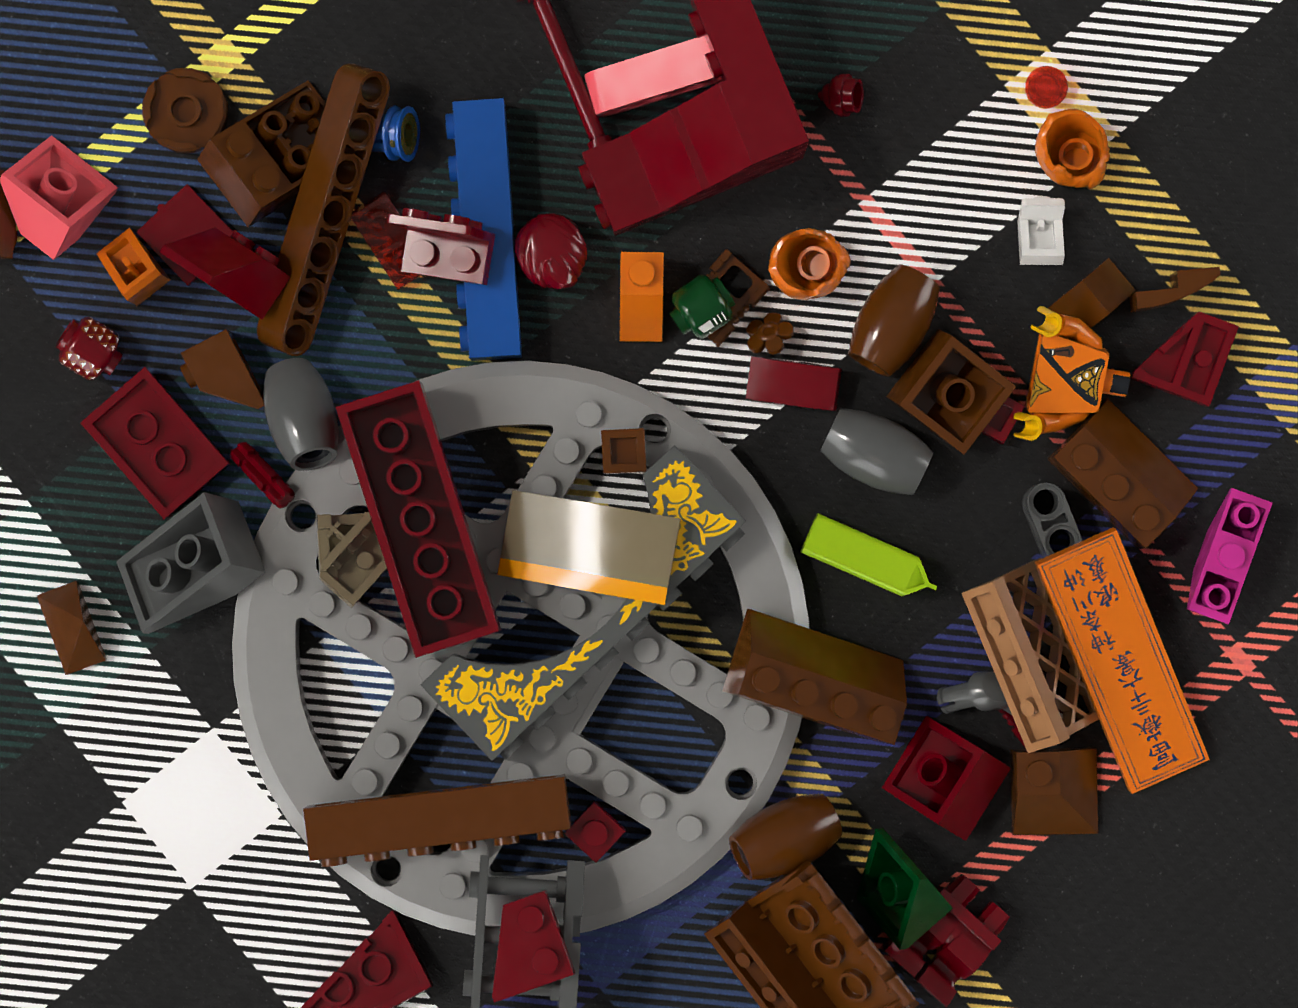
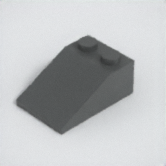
M205 492L116 561L140 629L145 634H150L237 595L265 573L239 501Z

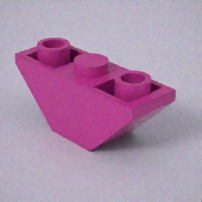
M1230 488L1207 530L1194 566L1187 610L1229 624L1272 502Z

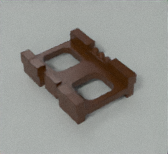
M725 249L709 267L711 273L706 276L711 280L715 277L721 279L732 266H736L751 278L752 285L740 298H735L730 294L736 304L731 308L733 314L731 321L707 337L718 348L735 330L733 323L738 324L739 318L742 319L744 313L749 311V305L754 308L770 290L768 284L756 276L732 255L728 249Z

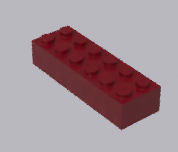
M418 380L337 406L338 417L415 658L501 631V626L423 383Z

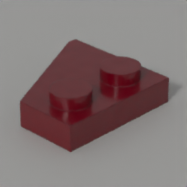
M1198 311L1132 372L1130 379L1208 407L1211 404L1239 326Z

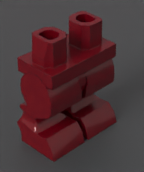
M963 874L951 881L945 888L940 886L936 888L952 906L953 909L909 948L899 950L890 938L880 947L945 1007L950 1004L957 993L955 983L959 979H966L975 973L990 952L1001 942L997 936L1010 918L993 901H990L977 917L966 909L967 904L976 896L980 889ZM939 947L931 960L923 961V955L928 950H934Z

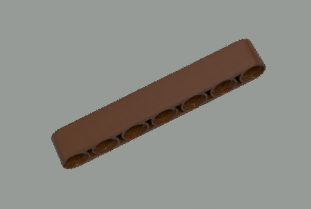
M348 63L337 70L330 88L278 257L280 262L277 268L289 275L290 279L263 320L259 318L257 325V336L262 344L291 356L304 354L309 349L315 335L388 100L390 84L387 76L381 71Z

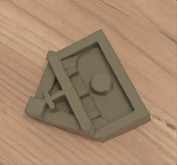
M365 512L361 514L317 515L319 579L348 606L353 608L387 569L370 514Z

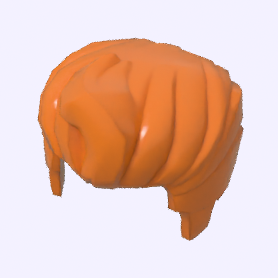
M1067 109L1049 114L1041 125L1035 142V154L1045 174L1056 184L1075 188L1087 187L1092 189L1098 186L1104 179L1107 168L1106 162L1110 159V149L1104 128L1092 116L1079 109Z
M811 228L800 229L782 236L776 242L770 254L768 271L775 285L785 295L793 299L809 300L832 293L840 284L847 269L850 268L851 258L846 248L836 241L832 234Z

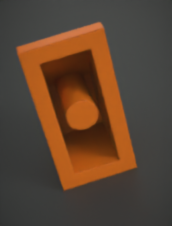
M621 252L620 342H662L664 252Z

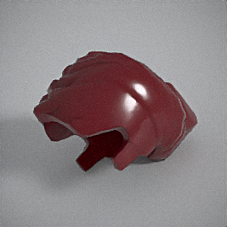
M539 214L520 229L514 241V250L521 270L534 284L541 288L564 289L571 288L577 283V278L580 277L582 268L587 260V247L578 226L570 218L560 214Z

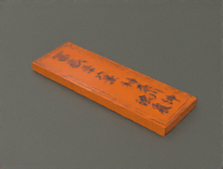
M1114 527L1034 562L1128 791L1134 794L1210 760L1117 530Z

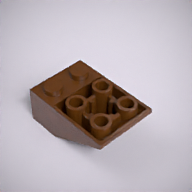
M309 80L210 138L197 159L247 227L276 211L298 195L326 104Z

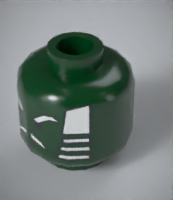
M700 275L675 291L672 301L676 309L669 314L683 335L691 330L696 337L703 339L731 321L733 316L731 308L736 304L718 277L711 280L706 275Z

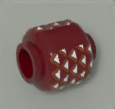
M84 317L79 322L72 319L55 348L60 350V363L87 380L98 378L102 372L110 376L123 355L117 351L119 335L92 317Z

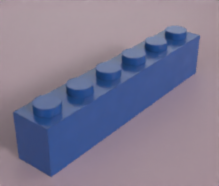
M504 98L453 101V113L445 114L447 139H455L456 156H448L450 182L458 181L459 198L451 199L452 215L482 222V230L495 234L487 285L468 282L457 284L458 309H466L467 326H459L461 352L469 351V359L471 361L522 358L506 104Z

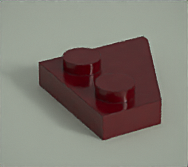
M546 889L503 905L492 992L494 1003L575 974Z

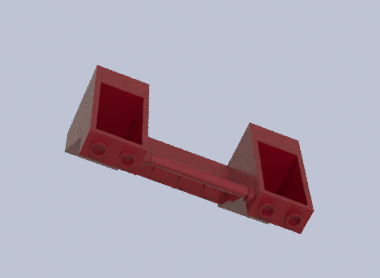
M527 0L528 4L533 3L590 140L587 143L589 150L582 152L584 164L577 167L586 189L595 188L601 203L594 205V209L603 230L611 227L614 236L620 235L803 159L809 139L751 0H689L694 12L688 14L692 29L697 38L705 37L711 51L704 54L710 72L714 79L721 76L723 81L678 107L668 110L632 132L613 140L610 135H605L598 115L595 114L590 96L550 0Z

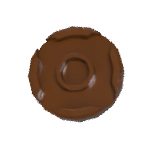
M175 68L165 72L166 74L160 76L157 80L155 79L148 87L142 102L143 121L150 135L163 148L176 153H197L204 149L210 138L224 131L228 121V102L221 87L208 74L193 68Z

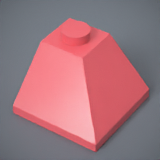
M52 135L6 170L0 177L1 186L20 234L53 260L79 240L118 189L116 185Z

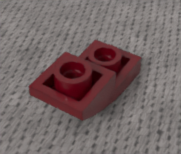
M751 356L745 399L836 411L842 368Z

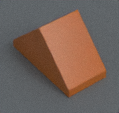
M130 228L96 253L121 294L127 301L136 306L171 280Z

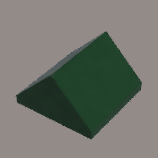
M883 828L875 829L856 899L898 949L903 950L909 948L953 908Z

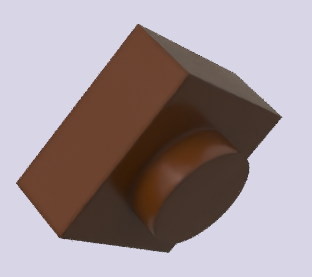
M644 428L601 430L603 474L646 472Z

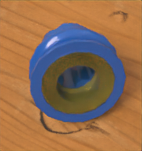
M393 105L386 114H383L371 152H385V155L391 161H397L401 158L403 161L410 162L414 159L419 146L420 126L417 113L413 107L406 106L401 109Z

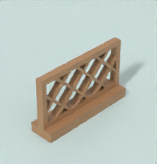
M1042 558L1030 561L982 585L962 592L964 601L1028 753L1060 744L1069 739L1071 734L1099 720L1034 563ZM1029 572H1031L1037 586L1036 594L1027 588ZM1009 590L1014 593L1013 600L1009 593ZM1025 601L1034 606L1032 620L1023 614ZM1045 615L1050 617L1053 624V634L1043 628ZM1025 630L1030 632V638H1028ZM1041 641L1051 646L1049 660L1040 654ZM1062 654L1066 656L1070 665L1069 673L1060 668ZM1042 670L1047 672L1046 679L1044 677ZM1058 680L1067 686L1065 699L1056 694ZM1078 694L1083 696L1089 711L1088 714L1077 708ZM1059 710L1063 712V718H1061Z

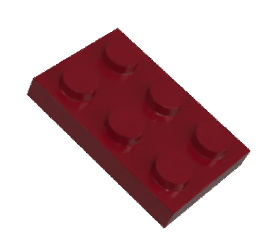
M147 367L141 369L80 422L164 520L171 517L231 464Z

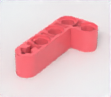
M705 37L694 38L586 73L584 78L595 114L598 117L618 114L722 82L721 76L713 78L704 54L711 51Z

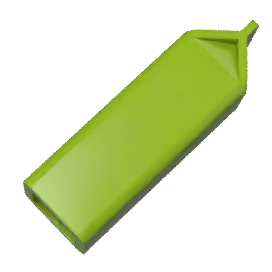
M819 513L816 514L800 551L805 555L899 596H905L926 587L934 590L937 588L936 585L929 583L918 556Z

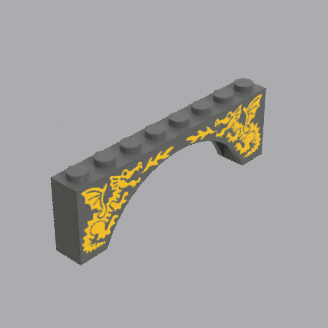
M675 445L643 474L648 493L650 513L681 519L666 605L627 598L613 617L591 637L571 649L542 660L517 664H497L472 660L452 654L420 684L491 761L499 754L505 760L524 743L519 737L530 725L538 730L556 713L550 706L560 696L564 695L570 700L587 684L582 676L593 665L602 670L619 654L614 646L625 635L632 641L650 624L645 618L648 613L657 605L664 611L682 594L677 586L683 580L690 576L696 581L714 564L708 557L718 547L722 546L727 552L745 535L740 527L746 520Z

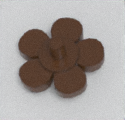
M779 313L767 314L764 317V324L760 320H753L746 328L747 334L750 336L747 346L753 353H760L766 347L769 354H778L784 349L783 340H788L794 335L792 324L783 322L782 316Z

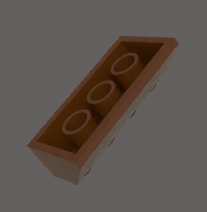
M747 609L723 686V692L876 742L895 745L907 706L903 660L752 609Z

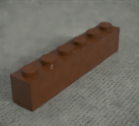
M565 774L308 805L303 808L309 861L321 860V867L347 864V856L363 854L365 862L386 860L391 858L390 851L407 849L408 856L427 855L434 853L433 846L450 844L451 851L469 850L477 848V840L493 839L494 846L520 843L519 835L537 833V840L558 839L563 837L562 830L571 828Z

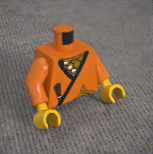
M1044 306L1037 308L1038 312L1046 316L1044 323L1040 326L1031 325V329L1038 332L1039 336L1025 406L1028 412L1035 414L1031 415L1022 412L1014 414V419L1025 421L1024 430L1020 433H1014V437L1029 441L1037 439L1040 434L1057 432L1085 421L1089 413H1097L1099 411L1102 393L1126 397L1130 382V372L1107 368L1109 352L1103 348L1101 337L1080 318L1058 314Z

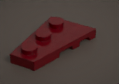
M392 910L382 920V923L368 938L364 939L355 949V952L337 971L332 973L301 1008H395L434 987L395 910Z

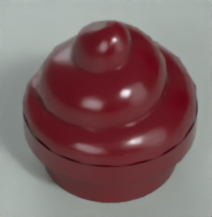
M850 74L836 75L831 79L830 83L823 86L822 91L818 92V98L837 116L848 117L851 113H858L861 110L864 96L863 84L859 78H852Z

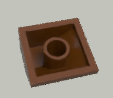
M1097 748L1041 749L1028 753L1025 749H1010L1012 835L1098 834Z

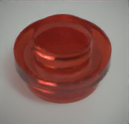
M1038 67L1026 79L1025 94L1028 100L1038 108H1054L1067 95V79L1055 67Z

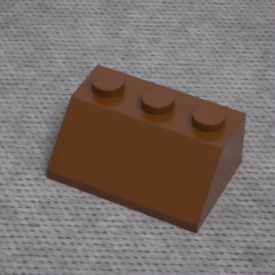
M1106 399L1100 405L1099 411L1092 413L1047 458L1137 549L1147 548L1179 515L1198 490L1109 399Z

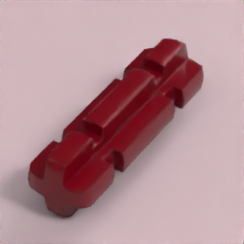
M240 442L236 448L231 450V459L238 467H241L242 471L265 493V496L274 505L282 509L294 500L295 492L283 481L278 473L247 442Z

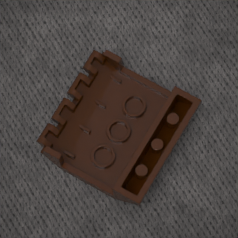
M809 861L804 862L792 872L783 875L753 894L704 933L760 1008H915L919 1005L914 995Z

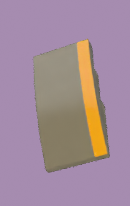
M512 490L497 575L666 605L681 519Z

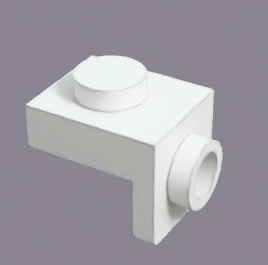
M1047 196L1022 199L1017 221L1020 265H1063L1065 257L1062 223L1065 210L1064 199Z

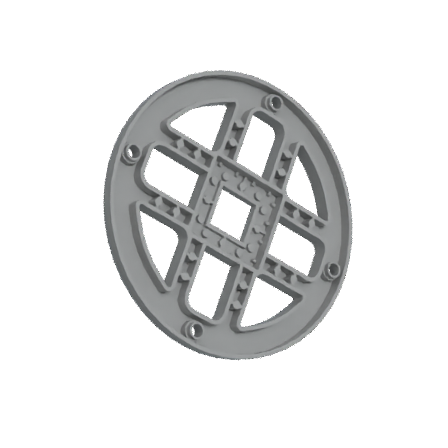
M536 361L490 362L455 368L419 379L423 383L441 441L469 432L497 427L550 426L553 428V433L517 490L522 492L565 498L588 458L595 450L602 447L601 430L643 428V425L650 419L663 421L667 427V435L663 441L651 443L645 439L646 466L651 468L675 445L746 520L740 527L745 535L727 552L720 546L731 569L738 591L743 621L747 609H752L809 629V617L802 579L791 544L772 505L756 480L732 451L703 424L673 403L639 385L609 374L559 363ZM341 425L338 427L339 436L336 458L328 465L315 470H295L286 482L295 492L294 500L282 509L272 503L264 518L254 543L265 573L238 593L232 639L234 686L240 720L251 755L271 796L287 821L306 844L307 837L303 808L306 806L381 797L385 794L434 711L437 709L449 716L420 684L452 654L467 658L478 640L476 638L415 658L407 630L404 626L361 600L351 608L319 579L317 515H344L358 506L367 507ZM510 503L500 518L491 523H480L465 515L495 610L508 591L579 634L580 636L573 646L575 647L603 627L627 599L497 575ZM301 504L310 505L316 513L315 522L306 529L298 528L292 520L294 509ZM301 618L306 619L385 667L394 679V692L343 778H339L335 774L314 731L305 702L300 673L299 623ZM650 624L632 641L625 635L614 646L619 654L602 670L593 665L582 676L587 684L570 700L564 695L560 696L550 706L556 713L538 730L532 725L519 735L524 743L506 760L504 759L491 783L565 774L566 779H569L651 830L649 835L600 858L597 863L594 861L585 863L583 914L581 917L580 933L627 920L661 904L691 885L721 860L730 850L729 837L747 819L761 811L769 800L787 765L801 724L802 717L723 692V686L727 677L725 672L657 632ZM624 662L714 716L722 723L725 729L723 745L702 780L694 789L687 792L672 790L581 735L582 730ZM745 770L751 774L753 784L748 792L737 794L730 790L728 779L734 771ZM493 839L477 840V848L451 851L450 847L442 852L421 856H408L407 849L390 851V856L396 858L401 865L400 875L393 880L382 878L377 871L378 861L365 862L364 854L347 856V864L331 866L338 875L366 895L403 915L442 929L474 936L476 930L477 898L469 897L471 871L479 872L480 855L489 856L488 877L557 880V876H566V868L539 872H493L490 869V865L502 847L494 846ZM487 894L485 925L501 926L503 905L526 896ZM549 898L558 924L563 925L564 903L556 902V898Z

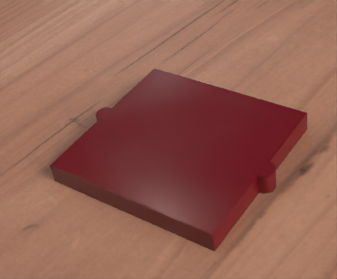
M186 184L165 205L159 204L157 207L158 212L137 233L183 282L190 286L197 277L161 254L159 251L163 245L212 228H217L229 237L233 231Z

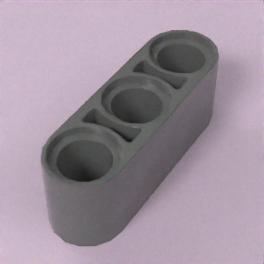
M1041 483L1027 489L1023 495L1022 507L1042 558L1055 553L1050 548L1049 539L1056 530H1062L1068 535L1070 540L1069 547L1083 541L1066 497L1058 486L1051 483ZM1040 490L1050 493L1054 500L1053 509L1046 515L1037 512L1033 504L1034 496Z

